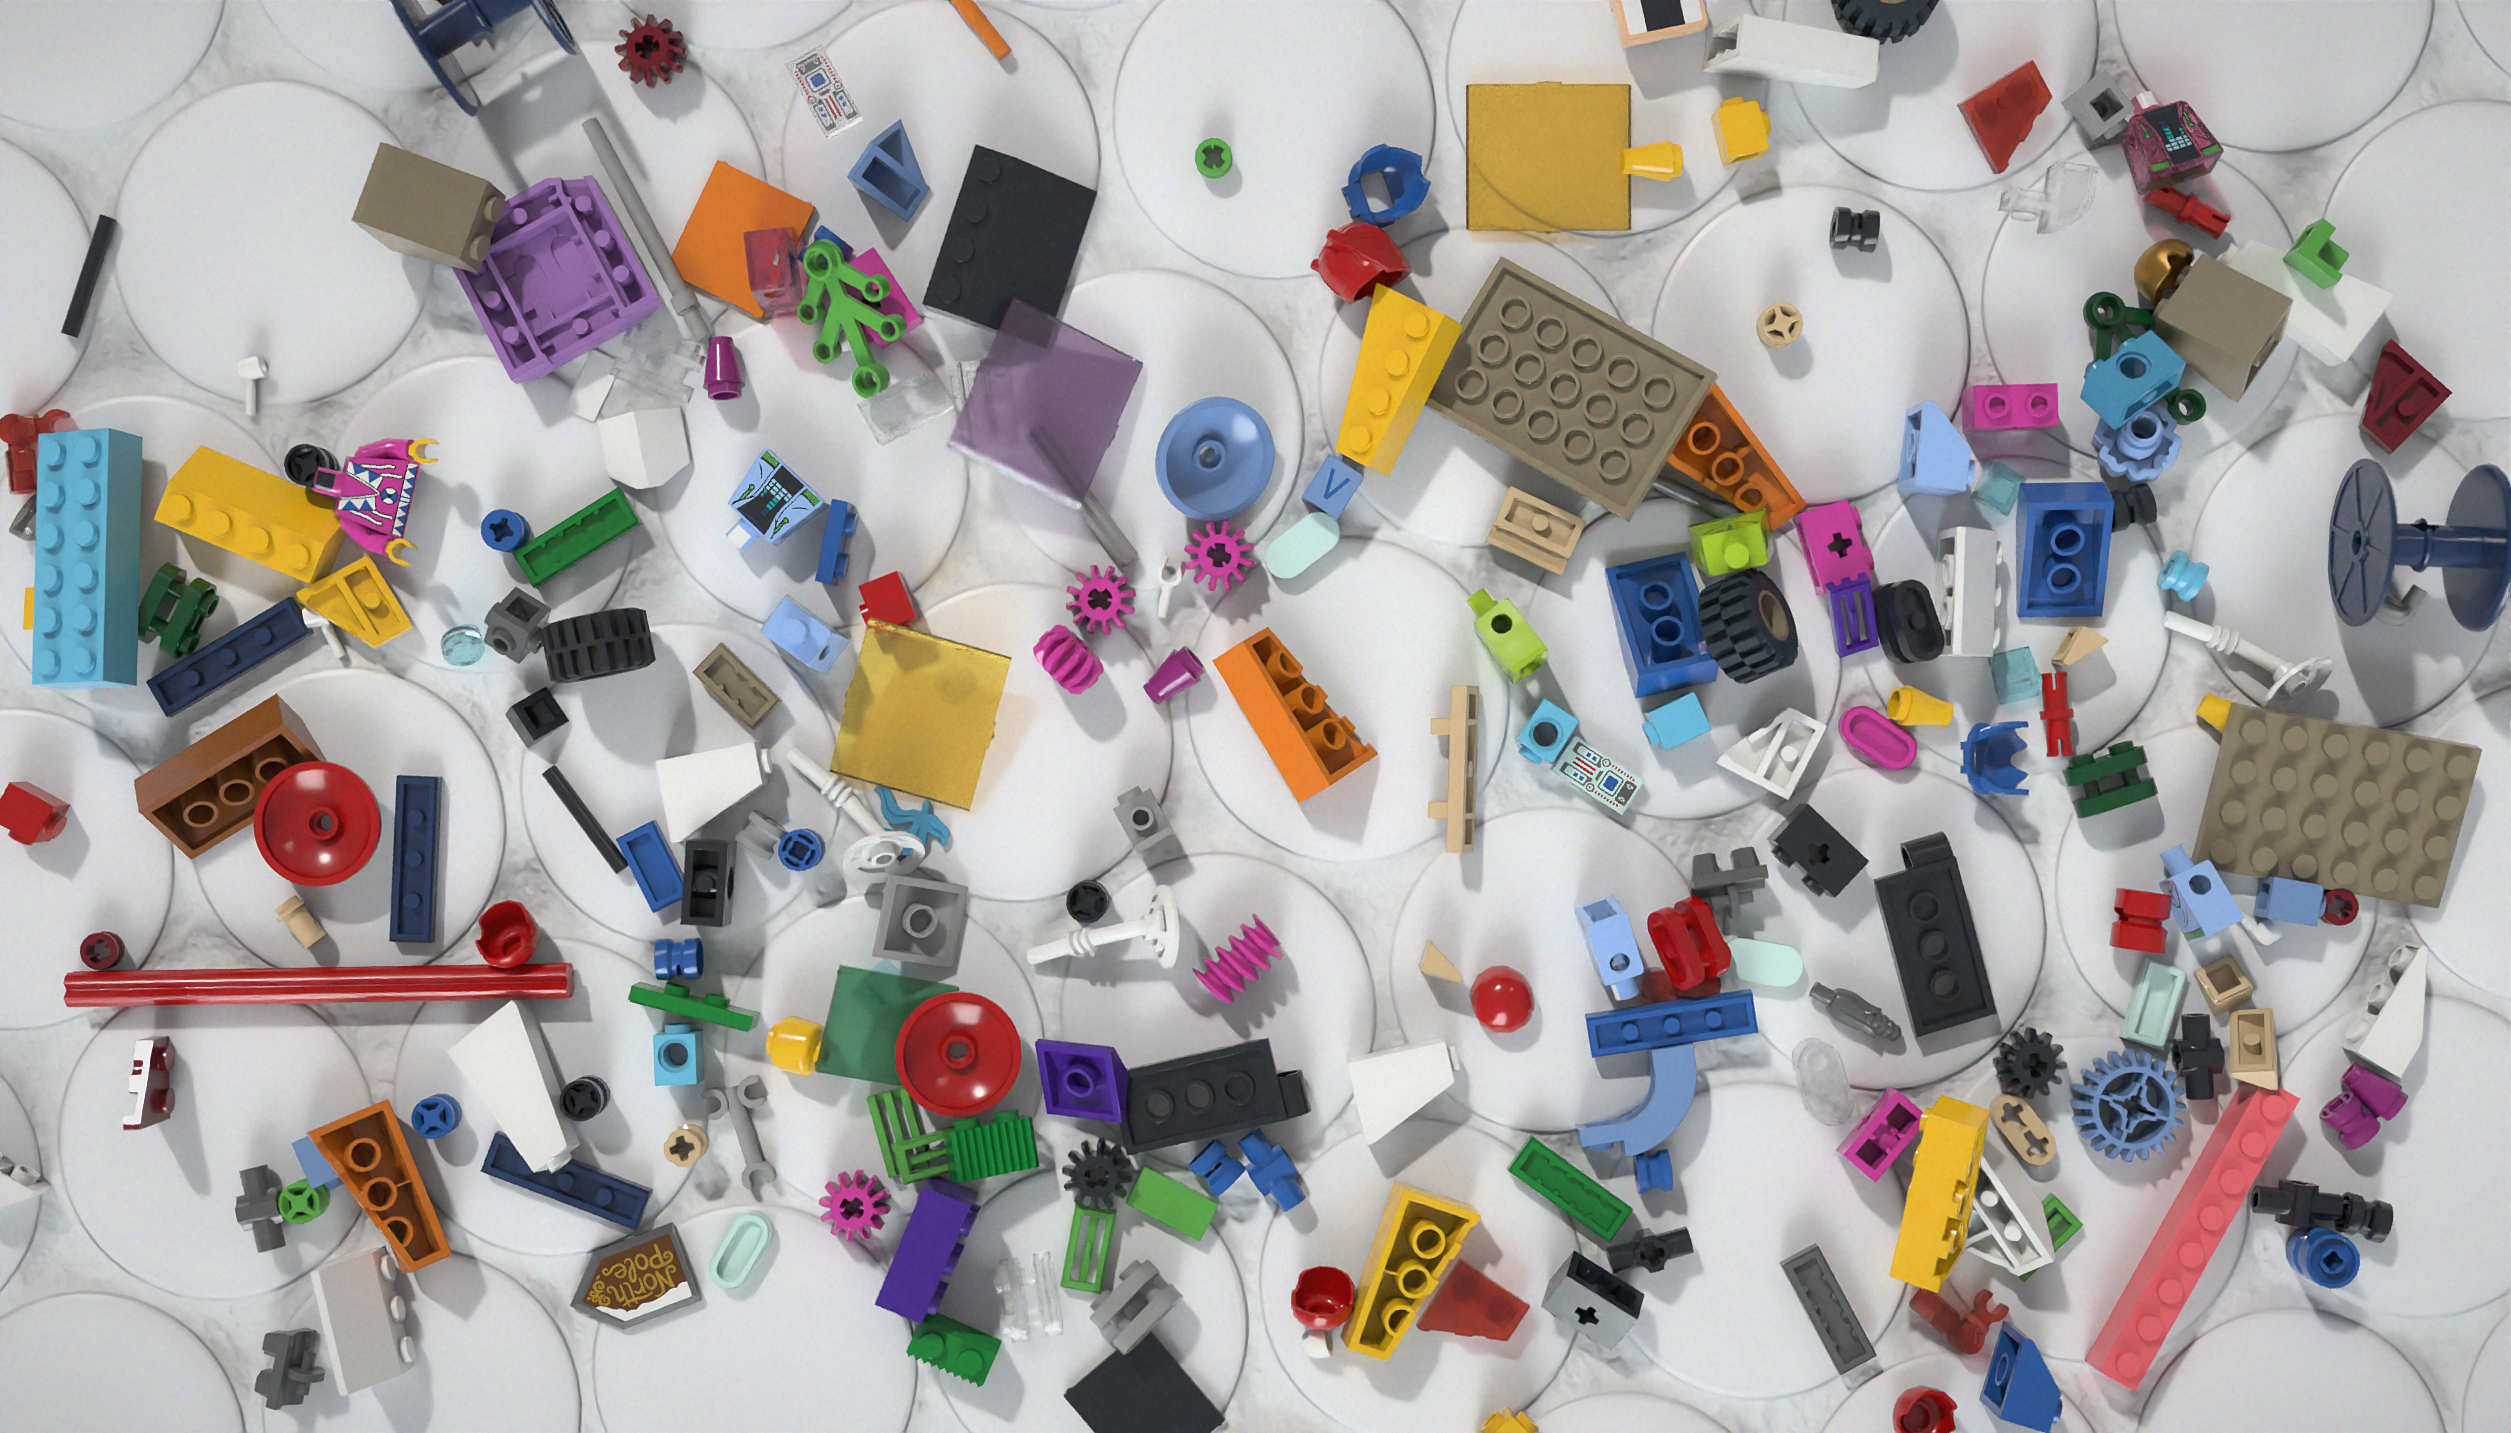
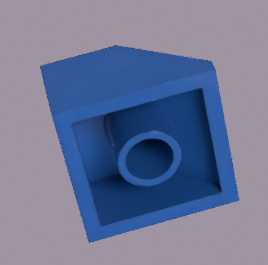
M2003 1320L1979 1400L2001 1420L2043 1433H2050L2052 1423L2056 1424L2061 1416L2063 1406L2060 1399L2061 1392L2034 1341L2012 1323Z

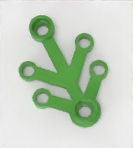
M827 239L817 240L809 245L803 257V265L810 276V280L803 301L797 305V315L803 323L808 325L822 320L825 317L826 308L821 299L827 287L832 301L820 339L813 345V354L819 362L824 364L838 359L842 353V347L838 338L843 327L859 366L852 374L853 388L861 397L872 399L887 390L890 375L883 365L875 362L860 322L877 331L880 337L888 342L895 341L905 335L907 330L906 322L899 314L892 313L885 316L850 296L843 283L844 281L861 290L863 296L868 301L877 302L886 298L891 291L890 282L884 275L874 274L868 276L846 263L841 249L834 242ZM873 282L878 285L879 294L874 291ZM808 305L813 308L814 316L810 314ZM889 322L894 325L895 333L889 329ZM824 344L829 347L830 355L826 353Z

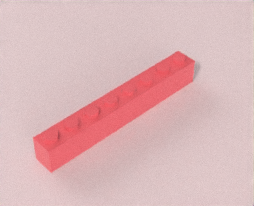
M2241 1081L2086 1356L2085 1361L2092 1367L2136 1392L2300 1098L2279 1086L2278 1090H2272Z

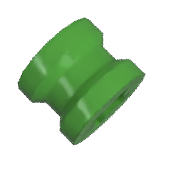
M307 1178L289 1185L282 1191L278 1207L281 1215L287 1221L293 1224H304L318 1218L327 1210L330 1204V1193L325 1184L311 1189ZM309 1197L311 1198V1204L313 1206L309 1205Z

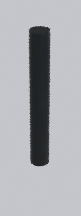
M99 215L61 330L63 334L76 338L79 336L117 221L116 219Z
M554 765L542 773V776L617 875L626 869L629 865L625 857L557 766Z

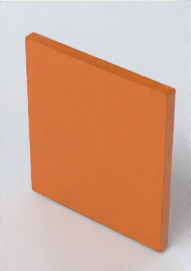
M717 160L671 255V259L683 281L752 313L754 317L763 319L790 263L787 239L790 242L789 244L795 246L792 231L794 230L797 248L816 207L811 202L798 199L728 165L725 161ZM751 233L753 234V240H754V248H755V256H756L757 273H758V281H759V289H760V297H761V306H762V308L760 307L759 292H758V283H757V274H756V266H755V258H753V256H754V250H753V242H752V235H751ZM775 249L779 254V261L777 265L774 264V261L776 259Z

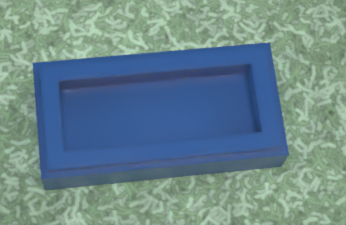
M652 820L616 838L652 913L682 899L684 875L656 820Z

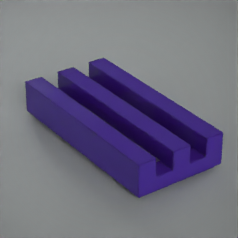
M1865 572L1857 574V580L1851 581L1849 577L1841 579L1840 585L1835 586L1833 582L1825 584L1834 648L1839 658L1879 646L1871 583ZM1858 591L1860 592L1866 639L1860 641L1854 593ZM1842 596L1844 597L1848 631L1850 637L1849 645L1846 644L1841 604L1839 598Z

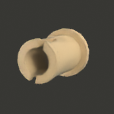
M294 895L275 909L279 915L277 921H284L303 945L304 950H306L328 933L321 928L304 906L307 903L306 900L300 901Z

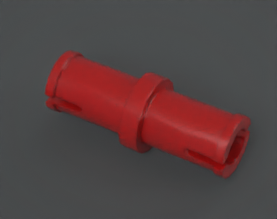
M2155 177L2153 181H2155V183L2158 184L2157 180H2159L2160 178ZM2171 185L2147 191V194L2142 199L2145 203L2148 202L2174 216V222L2180 225L2186 222L2212 236L2215 240L2221 236L2227 227L2226 223L2231 219L2230 215L2224 214L2199 201V195L2191 191L2188 195Z
M2056 672L2054 674L2056 690L2053 689L2052 673L2039 674L2043 699V711L2039 712L2040 720L2045 722L2046 757L2059 756L2058 739H2060L2061 756L2074 755L2070 718H2074V709H2069L2067 672Z

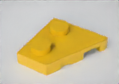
M370 555L296 592L299 602L374 649L412 629V624Z

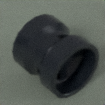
M1836 207L1830 225V248L1844 250L1847 246L1857 247L1860 252L1873 253L1880 230L1879 211L1865 210L1862 213H1853L1850 208Z
M300 444L290 449L287 453L284 468L285 473L294 483L313 488L315 472L319 467L318 462L322 468L338 471V461L334 454L327 449L309 444Z
M2147 483L2131 486L2127 492L2123 493L2118 490L2110 491L2115 501L2112 533L2126 530L2130 524L2137 523L2142 526L2156 522L2157 506L2153 492Z
M1086 879L1078 882L1069 891L1066 898V907L1073 919L1081 923H1092L1098 921L1106 913L1110 897L1102 883Z
M584 1075L567 1084L562 1090L559 1098L560 1107L563 1114L569 1119L577 1122L587 1121L603 1112L608 1106L610 1090L606 1082L600 1077Z
M2351 1192L2344 1193L2342 1195V1217L2340 1221H2334L2336 1230L2351 1236L2360 1233L2369 1241L2384 1242L2393 1224L2394 1214L2392 1205L2376 1199L2368 1202L2361 1195Z

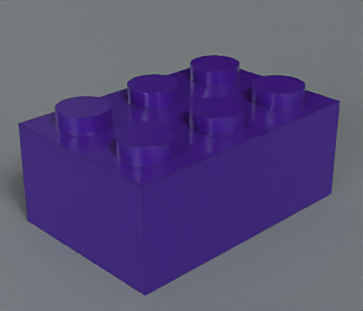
M938 1175L928 1179L921 1191L874 1305L922 1324L927 1313L936 1314L949 1283L942 1281L944 1274L952 1276L965 1247L958 1240L961 1235L968 1237L981 1209V1206L974 1204L979 1192Z

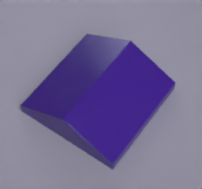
M1037 1039L1035 1048L1047 1114L1122 1123L1125 1120L1128 1071L1114 1047Z

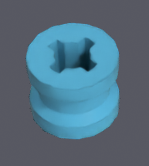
M2176 550L2161 569L2156 584L2164 590L2173 589L2177 592L2180 599L2189 602L2203 586L2210 568L2203 562L2194 563L2190 561L2187 553Z

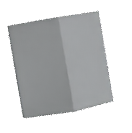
M888 873L872 956L952 968L968 887L924 877Z

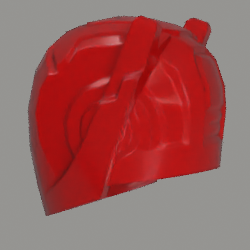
M1352 222L1338 230H1329L1326 236L1327 241L1321 249L1319 259H1313L1310 264L1312 270L1320 273L1324 283L1348 304L1356 303L1366 296L1372 299L1376 283L1392 288L1412 273L1410 264L1392 238L1380 227L1368 222Z

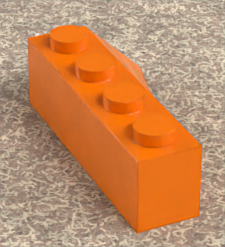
M1269 627L1259 631L1212 660L1298 803L1326 789L1378 755L1370 743L1363 746L1352 733L1356 727L1345 715L1339 718L1325 702L1328 695L1319 685L1310 684L1302 676V665Z
M389 1099L306 1133L388 1241L402 1273L414 1272L452 1255Z

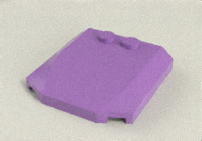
M592 175L583 176L584 179L563 180L561 177L546 178L504 202L503 216L496 223L490 240L489 254L483 260L479 273L452 267L509 378L515 384L539 379L646 320L662 304L598 181Z

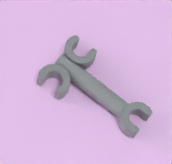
M759 1075L747 1076L736 1086L726 1089L712 1087L701 1094L702 1099L714 1096L721 1102L719 1110L707 1115L708 1120L720 1119L730 1111L747 1166L742 1173L741 1179L743 1186L747 1190L754 1187L752 1172L754 1170H761L765 1174L767 1183L773 1182L776 1174L774 1167L761 1158L746 1107L756 1108L767 1101L766 1096L751 1098L747 1093V1087L750 1084L760 1081Z

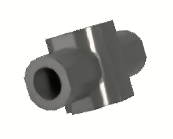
M267 1164L239 1171L244 1195L236 1197L235 1214L237 1222L242 1226L244 1232L253 1230L258 1253L286 1246L281 1222L287 1220L281 1215L278 1207L279 1197L283 1191L282 1186H272Z

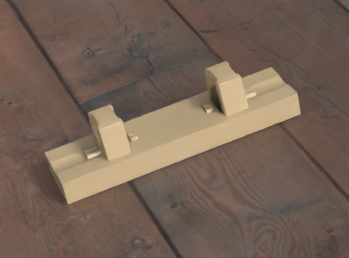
M1451 685L1450 718H1431V735H1450L1448 800L1428 802V818L1447 819L1446 853L1474 852L1479 686Z

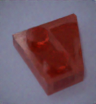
M2033 60L2023 63L1957 104L1994 174H2000L2007 169L2009 165L2007 162L2020 142L2025 141L2033 128V121L2038 115L2042 114L2053 97Z
M1459 1258L1417 1321L1416 1327L1426 1332L1435 1330L1451 1332L1459 1336L1472 1337L1476 1335L1492 1340L1508 1341L1529 1310L1530 1305L1498 1282Z

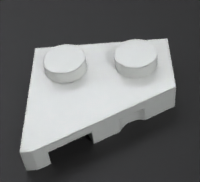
M1787 707L1718 756L1715 763L1773 794L1789 800L1827 726L1791 707Z

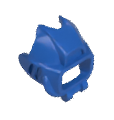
M1381 144L1366 151L1350 170L1348 186L1341 188L1343 196H1346L1349 202L1351 218L1360 217L1363 222L1384 228L1394 224L1397 219L1406 217L1415 211L1424 201L1431 185V181L1425 179L1421 172L1422 156L1403 148L1390 147L1387 144ZM1375 172L1382 173L1393 203L1392 208L1380 212L1370 211L1360 182L1361 177Z
M2012 721L1992 725L1979 722L1970 729L1967 741L1960 742V750H1963V765L1960 766V774H1967L1968 783L1977 794L1988 795L1990 792L2004 795H2029V790L2016 789L2027 778L2028 773L2017 769L2010 761L2016 752L2028 747L2027 743L2018 736L2015 730L2017 728H2028V722Z

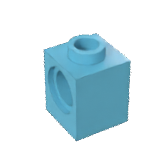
M1687 692L1643 713L1647 721L1642 724L1644 734L1650 745L1653 747L1658 744L1661 751H1668L1712 730L1694 692Z
M1540 698L1514 739L1515 742L1522 745L1518 753L1537 765L1542 760L1553 763L1579 723V720L1545 698ZM1541 722L1549 723L1555 731L1554 740L1547 746H1540L1533 737L1535 727Z
M671 1023L665 1025V1031H660L653 1035L655 1086L698 1084L705 1079L703 1029L691 1030L690 1023ZM672 1043H680L687 1049L688 1059L685 1064H679L671 1058L670 1047Z

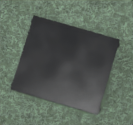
M1152 1331L1128 1354L1123 1355L1116 1349L1072 1388H1068L1063 1395L1094 1433H1211L1225 1421L1223 1414Z

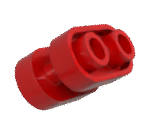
M1690 896L1678 901L1674 908L1664 907L1648 916L1647 928L1668 977L1677 988L1688 990L1701 984L1704 978H1715L1730 969L1731 950L1721 936L1710 905L1701 898Z

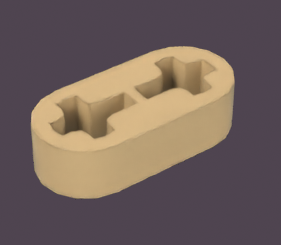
M2002 1093L1991 1101L1989 1110H1991L1990 1119L2015 1153L2025 1162L2035 1166L2050 1162L2056 1152V1141L2029 1104L2021 1097L2011 1093ZM2007 1103L2013 1107L2018 1105L2019 1108L2014 1112L2022 1123L2018 1127L2008 1119L2001 1120V1117L2005 1114L2002 1108L2004 1104ZM2027 1131L2038 1140L2044 1139L2040 1143V1148L2043 1150L2040 1154L2037 1155L2032 1151L2026 1152L2030 1148V1143L2023 1134Z

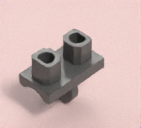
M1752 846L1731 851L1730 858L1733 870L1719 872L1714 853L1695 855L1692 860V877L1688 887L1690 896H1697L1699 898L1712 896L1710 897L1712 909L1727 907L1730 918L1740 917V905L1754 903L1752 890L1764 888L1765 879L1769 877L1767 865H1760Z
M306 1327L291 1331L279 1330L265 1334L262 1350L264 1354L275 1357L273 1369L261 1370L256 1378L254 1388L256 1393L267 1398L265 1407L279 1410L284 1405L302 1404L304 1395H309L311 1383L324 1381L326 1370L314 1366L317 1353L312 1352L317 1330Z

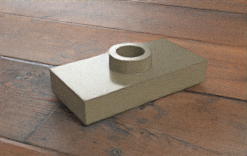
M722 642L692 672L751 730H755L783 701Z

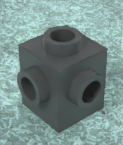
M515 587L501 603H495L489 610L484 621L488 625L484 643L492 647L499 654L505 655L519 664L530 652L536 654L543 647L540 630L546 627L552 608Z

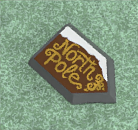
M673 1222L595 1251L570 1306L624 1330L701 1301V1295Z

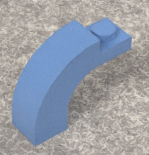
M1687 1043L1647 1049L1650 1085L1642 1103L1635 1110L1622 1117L1576 1124L1577 1140L1582 1147L1589 1146V1151L1597 1152L1614 1148L1613 1142L1620 1141L1621 1151L1628 1157L1645 1152L1668 1138L1686 1116L1695 1093L1697 1070L1693 1044Z

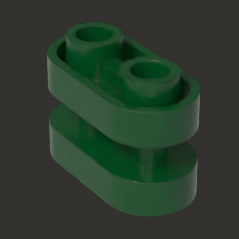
M167 562L154 576L139 606L138 640L149 644L157 636L162 637L159 644L160 651L175 659H179L184 654H192L198 646L201 634L198 631L204 619L209 618L216 610L219 596L216 595V585L200 577L194 579L189 586L186 585L187 571L171 562ZM177 599H179L180 601H179V603H178V605H177V607H176V609H175V611H174V613H173V615H172L170 621L167 622V619H168V617H169V615H170V613H171V611H172V609H173V607H174V605H175Z
M2128 740L2107 747L2109 751L2107 755L2094 759L2093 753H2087L2068 760L2070 767L2062 770L2067 787L2080 785L2084 797L2072 802L2077 818L2101 814L2159 794L2154 777L2140 779L2137 766L2148 762L2143 745L2134 746L2133 741ZM2120 772L2124 784L2100 791L2097 779Z

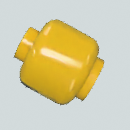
M789 1016L780 1023H775L769 1031L766 1041V1052L770 1055L774 1066L803 1076L814 1073L820 1065L824 1066L829 1060L832 1050V1044L830 1041H827V1032L824 1026L796 1016Z

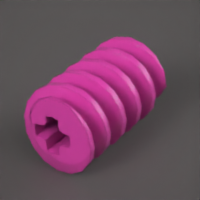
M1255 913L1252 914L1256 924L1254 929L1244 923L1240 925L1244 936L1242 940L1231 934L1227 937L1232 948L1230 951L1220 946L1215 948L1219 958L1218 962L1207 957L1202 959L1207 972L1202 973L1192 968L1195 975L1216 998L1230 1005L1234 1002L1231 988L1240 993H1244L1247 990L1243 977L1253 982L1259 980L1255 966L1269 971L1272 966L1268 955L1279 960L1284 957L1280 946L1281 942Z

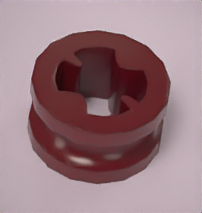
M2345 889L2323 890V894L2326 897V908L2320 920L2331 925L2343 926L2351 923L2357 917L2359 905L2354 894ZM2333 897L2336 900L2345 902V909H2339L2342 913L2340 916L2328 911V904H2334L2331 901Z
M102 931L88 935L80 946L82 961L87 967L94 970H103L116 966L122 961L125 954L123 940L111 931ZM106 941L108 944L105 945V948L110 947L111 954L99 960L97 957L100 953L95 954L94 947Z

